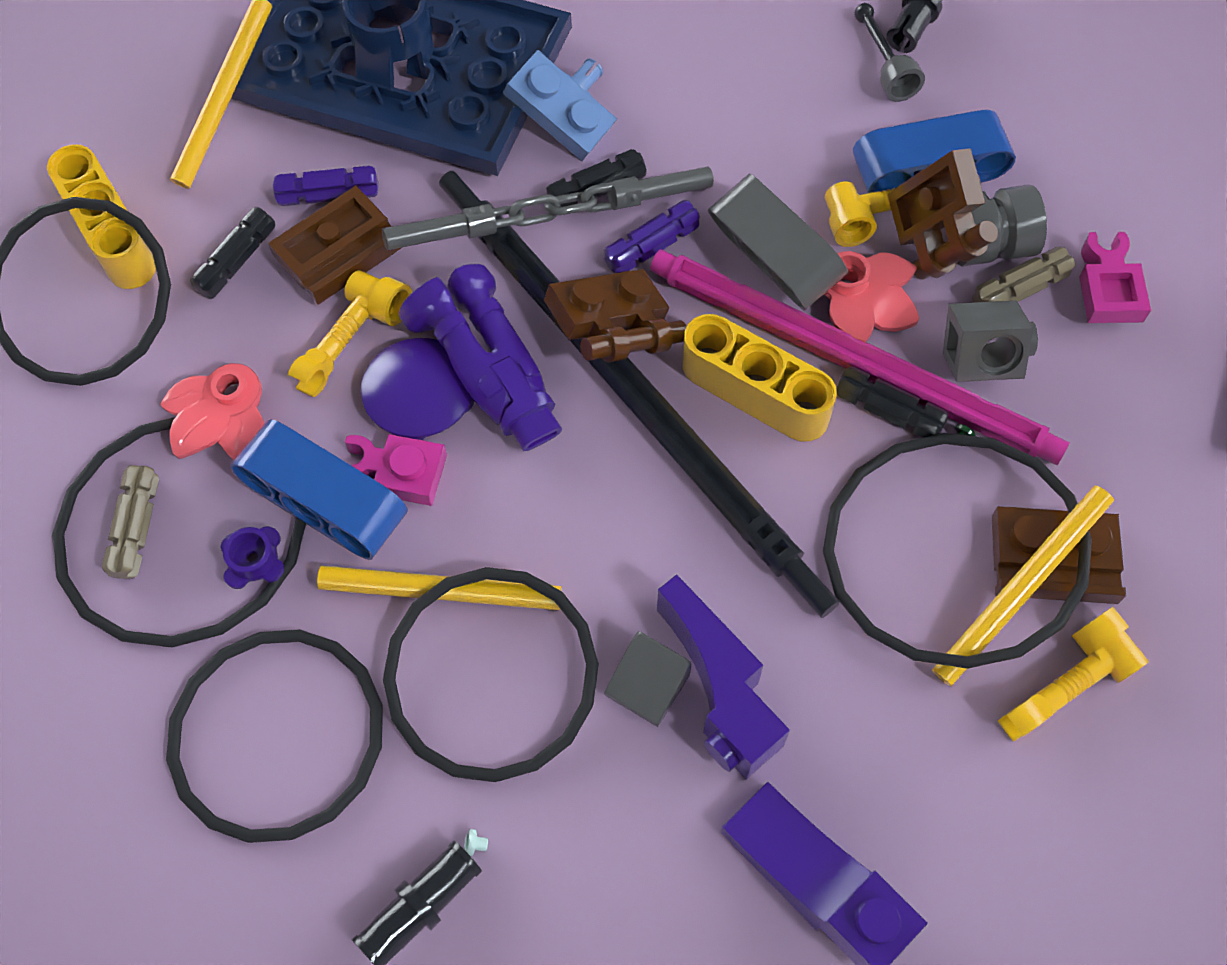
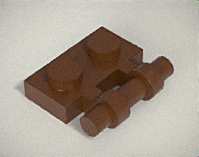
M971 148L950 151L887 194L900 245L915 244L918 259L912 264L917 267L914 275L918 279L924 280L930 276L939 278L951 272L959 260L971 261L984 254L988 245L998 237V230L993 222L985 220L975 224L972 211L985 204V199ZM943 228L946 230L948 242L943 241L941 233Z
M644 269L551 283L548 286L544 298L545 303L568 340L583 338L580 349L582 356L587 361L602 358L605 362L610 363L626 359L631 352L645 350L649 354L668 351L672 344L684 342L686 324L682 320L672 322L665 320L670 307Z

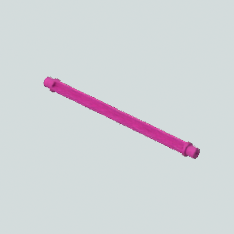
M660 249L652 260L650 271L667 279L668 285L685 291L714 306H719L731 314L845 369L856 367L871 374L868 380L876 382L879 378L919 397L918 403L923 406L930 402L946 410L948 418L964 424L987 437L1001 441L1033 457L1038 456L1054 465L1060 463L1070 442L1049 433L1050 428L1032 421L1001 405L993 404L946 379L876 346L853 338L850 334L751 287L739 284L682 254L677 257Z

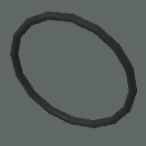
M71 197L39 206L9 230L0 245V277L2 265L21 235L46 216L74 208L106 211L134 227L152 252L159 281L154 318L138 345L113 365L80 375L48 371L22 355L4 330L0 313V344L15 364L46 382L83 386L119 375L147 353L165 323L171 281L163 248L142 219L111 201Z
M484 567L445 578L411 604L390 638L383 684L391 720L418 757L452 777L499 782L538 771L572 744L593 707L599 663L587 622L562 591L528 572ZM486 579L523 583L555 601L576 628L586 663L581 703L562 736L532 759L497 769L458 765L425 746L403 715L396 684V673L402 642L421 611L453 588Z
M299 629L258 632L224 647L188 680L169 718L166 761L179 799L208 829L241 841L255 843L294 840L334 821L366 787L382 749L383 705L368 669L339 642ZM301 642L330 652L357 676L370 707V745L355 780L326 810L291 827L251 830L216 817L191 792L180 761L182 721L199 686L226 660L261 644Z

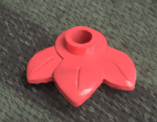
M852 251L837 253L849 272L842 279L850 280L853 283H846L840 280L824 294L831 300L829 318L835 328L866 343L874 327L882 331L897 332L917 325L919 320L917 309L902 288L914 276L917 270L914 264L891 253H877L867 258Z
M238 363L226 364L214 370L209 376H190L176 383L167 392L160 405L167 412L176 416L172 422L169 434L173 454L178 459L196 454L218 442L229 457L235 460L265 424L264 419L257 409L262 394V385L260 379L251 368ZM239 383L234 393L223 395L228 387Z

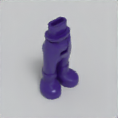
M466 264L452 272L448 279L447 287L439 277L428 280L408 296L399 310V317L406 329L414 333L434 330L433 334L445 348L456 374L469 395L484 413L497 425H500V429L505 436H514L523 451L532 450L558 436L562 431V427L552 414L555 403L550 395L546 393L543 378L532 356L505 316L503 307L493 297L496 291V280L490 271L482 264ZM461 312L469 313V320L481 334L490 352H486L479 344Z

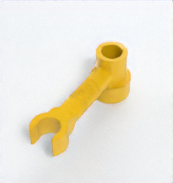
M843 181L832 185L825 193V201L831 213L829 225L836 242L843 247H853L869 240L877 229L873 214L891 211L887 194L895 188L858 195L854 184L851 182Z
M361 270L355 271L349 277L345 286V298L351 302L317 347L309 349L305 355L299 356L292 363L288 375L300 380L296 389L312 397L320 394L328 381V376L333 371V362L367 318L370 320L373 318L390 326L398 325L401 322L399 310L412 293L410 286L391 277L379 279Z
M1111 607L1071 635L1087 655L1085 659L998 720L1013 742L1037 728L1054 715L1055 712L1068 704V702L1075 699L1077 695L1082 694V692L1106 675L1110 674L1117 683H1120L1149 662L1125 632L1129 625L1114 607Z

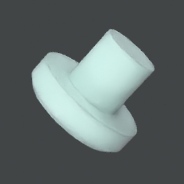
M470 829L466 835L464 850L471 857L475 850H487L488 838L477 837V830Z

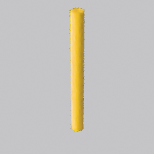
M252 0L171 175L170 180L180 187L191 188L271 12L272 5L267 0Z
M1094 485L949 649L947 654L961 656L981 654L1114 502L1112 495L1102 487ZM936 664L932 672L945 684L952 687L967 668Z
M320 566L317 576V587L319 590L419 598L450 576ZM483 580L453 588L437 599L560 610L555 601L523 583ZM551 585L562 591V586Z

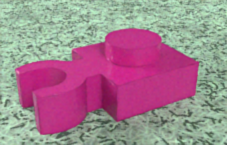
M1089 232L1082 246L1081 255L1086 265L1079 279L1088 323L1144 322L1151 312L1142 264H1125L1124 261L1130 248V240L1125 232H1117L1111 243V250L1104 249L1099 245L1096 232Z
M388 434L385 447L382 449L374 447L372 442L364 436H346L345 444L349 453L363 455V459L359 463L351 466L387 487L403 501L429 506L433 505L447 458L444 444Z

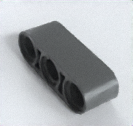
M750 173L708 209L709 215L721 231L804 311L849 273L845 263L836 251L759 179Z

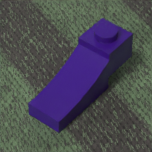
M676 574L658 589L657 612L672 628L685 647L703 684L710 712L706 715L703 733L708 737L704 741L707 751L723 769L730 772L736 768L747 780L784 747L790 729L752 690L759 683L764 665Z
M769 782L721 828V833L792 907L816 931L821 928L855 965H890L928 924L875 870L871 872L840 848L799 812Z

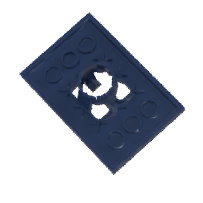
M267 0L272 5L271 12L231 99L498 176L528 117L523 110L503 94L507 83L537 50L551 62H555L572 28L571 13L525 0ZM375 18H385L402 23L400 27L404 42L402 43L397 26L385 29L370 28V22ZM431 31L450 36L444 46L434 47ZM352 60L356 61V76L342 73L344 66ZM407 60L406 74L426 79L424 86L415 92L395 88L394 62Z

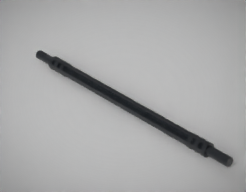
M449 171L441 177L439 181L440 187L461 211L465 208L490 204L494 208L489 201H481L455 171ZM495 216L496 220L503 218L502 216ZM511 226L497 228L495 234L478 237L565 335L544 301L549 284L560 281L521 239L518 233ZM583 338L569 340L581 353L580 344ZM628 357L624 360L610 363L605 362L602 358L588 361L738 531L746 543L767 564L775 576L784 575L821 618L830 614L840 602L801 559L804 552L791 540L789 535L765 511Z

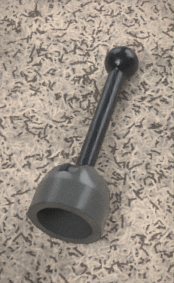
M869 3L859 4L855 9V18L858 22L866 25L885 59L880 72L882 88L887 97L892 101L900 102L910 99L921 90L925 83V75L922 69L912 57L894 55L873 18V6Z

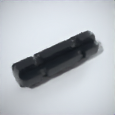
M630 149L616 155L615 162L611 163L607 159L572 174L571 181L567 182L563 178L549 184L546 188V193L556 197L584 192L591 186L608 183L612 180L634 176L638 180L643 179L647 174L644 159L640 152ZM607 191L595 193L593 196L597 199L606 195ZM578 201L560 204V206L565 207L578 204Z
M253 207L240 221L239 226H236L207 259L208 263H203L190 278L192 287L208 299L215 298L228 283L227 279H231L260 246L259 243H262L273 231L276 225L274 219L263 209Z
M848 367L841 376L836 389L838 397L854 405L859 400L865 403L863 409L904 429L909 424L915 427L912 433L923 438L940 434L947 421L948 413L946 410L930 402L926 406L918 404L919 397L879 378L874 383L868 380L871 374L856 367Z

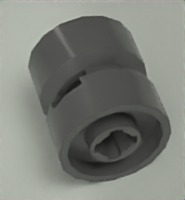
M1030 184L1000 188L995 192L992 199H989L986 192L982 191L985 204L972 211L974 223L979 224L985 220L993 222L997 227L998 237L988 245L984 254L971 261L959 260L957 264L964 267L991 263L996 260L998 253L1006 260L1040 254L1046 241L1047 217L1044 202L1037 188Z

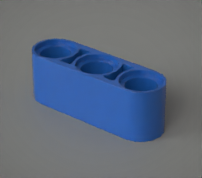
M989 109L877 129L862 136L853 147V155L867 193L897 188L952 150L971 148L981 183L1004 175L1012 168L1016 161V155L995 111Z
M267 420L230 464L233 473L253 491L302 520L350 552L367 560L373 559L408 512L403 501L387 487L276 420Z

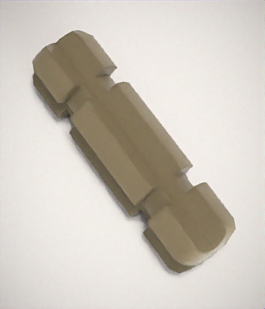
M1054 247L1042 253V259L1034 257L1000 274V281L992 278L978 285L972 296L973 303L1014 300L1019 302L1047 288V282L1054 284L1069 277L1072 269L1075 267L1074 257L1069 255L1065 247Z
M130 465L123 471L120 489L125 490V493L119 494L117 497L108 540L113 541V546L106 547L102 562L103 571L112 578L134 579L139 574L143 555L137 554V552L145 547L154 505L148 501L156 496L159 482L158 475L154 473V469L151 467Z

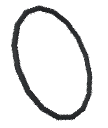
M175 417L140 425L98 451L67 489L52 533L56 577L80 617L122 642L172 648L223 635L268 604L296 565L306 523L296 518L287 556L283 562L285 568L283 575L277 581L268 583L259 597L216 625L168 636L126 631L92 611L68 575L64 534L77 495L107 458L144 435L171 429Z
M941 433L894 444L857 468L830 506L823 555L835 597L868 636L913 661L969 669L1020 658L1064 628L1089 586L1092 544L1089 531L1079 541L1076 584L1055 619L1016 646L971 656L916 649L874 626L845 591L834 552L842 508L865 476L899 454L942 444L992 449L1032 468L1064 500L1070 513L1078 504L1075 495L1041 460L994 438Z

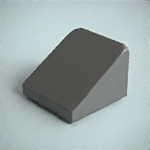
M638 631L623 655L604 695L658 727L690 677L692 663L687 658Z

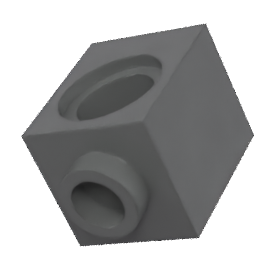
M1017 300L948 305L943 355L956 382L1025 379L1028 357L1034 356L1037 351L1038 333L1035 323L1029 322ZM999 337V338H998L997 340H995L994 342L989 343V344H986V343L989 342L990 340Z

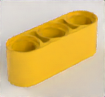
M77 144L67 145L55 151L48 159V174L63 200L71 197L107 200L127 210L96 156L88 147ZM81 208L69 210L90 249L115 286L122 289H135L151 280L156 271L153 255L134 227L106 211Z
M703 314L695 317L688 323L685 329L683 371L686 377L694 384L794 440L800 442L813 441L820 438L826 432L837 397L836 385L826 373L730 320L715 314ZM711 348L718 352L707 354L701 352L700 349ZM760 375L765 377L767 380L755 381L748 378L747 376ZM809 402L814 404L817 409L807 410L796 403Z

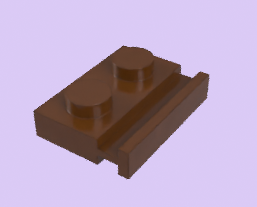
M357 186L346 191L268 243L275 259L303 290H307L317 305L343 289L349 277L355 271L368 272L402 249L386 250L382 228L392 226L389 224L388 218Z
M997 506L992 514L994 571H997L995 596L1001 592L1067 517L1068 511ZM1104 513L1089 529L1092 538L1089 586L1079 602L1119 604L1126 597V588L1122 587L1121 573L1124 570L1119 514ZM1079 542L1030 598L1062 601L1067 599L1077 581Z

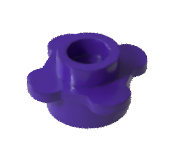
M270 526L260 529L245 527L227 535L222 540L220 548L223 552L224 561L228 565L223 578L229 587L242 589L248 582L262 579L272 583L283 575L284 564L278 559L277 546L281 542V536L275 528ZM250 554H258V557L255 561H247V558Z

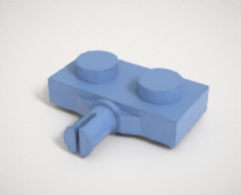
M537 50L507 83L503 94L577 158L583 161L617 120L588 91L596 80L603 75V69L598 64L586 76L596 60L588 58L571 77Z

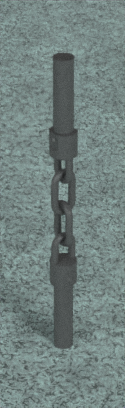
M710 167L639 180L635 176L591 186L584 192L556 197L553 195H541L516 201L512 206L492 208L490 204L465 208L462 209L460 214L382 228V236L386 250L467 235L470 239L495 234L497 228L510 225L529 226L548 222L556 218L557 215H567L582 211L595 213L639 206L641 201L710 188L713 186L714 178ZM607 191L609 202L596 204L597 201L593 194ZM581 200L580 204L565 207L560 206V204ZM545 203L544 206L548 212L547 214L525 218V212L521 208ZM509 214V217H508V218H502V219H497V220H496V217H495V216H501V215Z

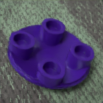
M411 338L390 345L370 362L361 383V399L370 419L388 433L417 440H424L428 436L438 434L450 428L465 413L472 409L475 403L456 374L445 348L437 339Z

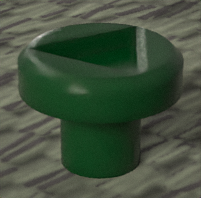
M958 423L954 427L958 435L976 436V433L964 424Z

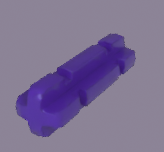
M369 165L353 167L352 173H347L346 168L303 172V177L297 178L296 173L278 174L274 177L273 192L278 205L290 206L300 205L299 199H305L307 204L330 202L354 186H357L368 198L378 195L379 183L375 168Z
M688 200L677 203L667 209L669 212L668 216L665 213H661L628 233L627 237L629 240L625 241V239L620 238L604 249L606 264L614 273L630 271L637 266L635 263L637 259L640 262H644L656 255L660 249L664 250L677 242L676 235L679 234L680 237H685L696 230L700 225L698 210Z

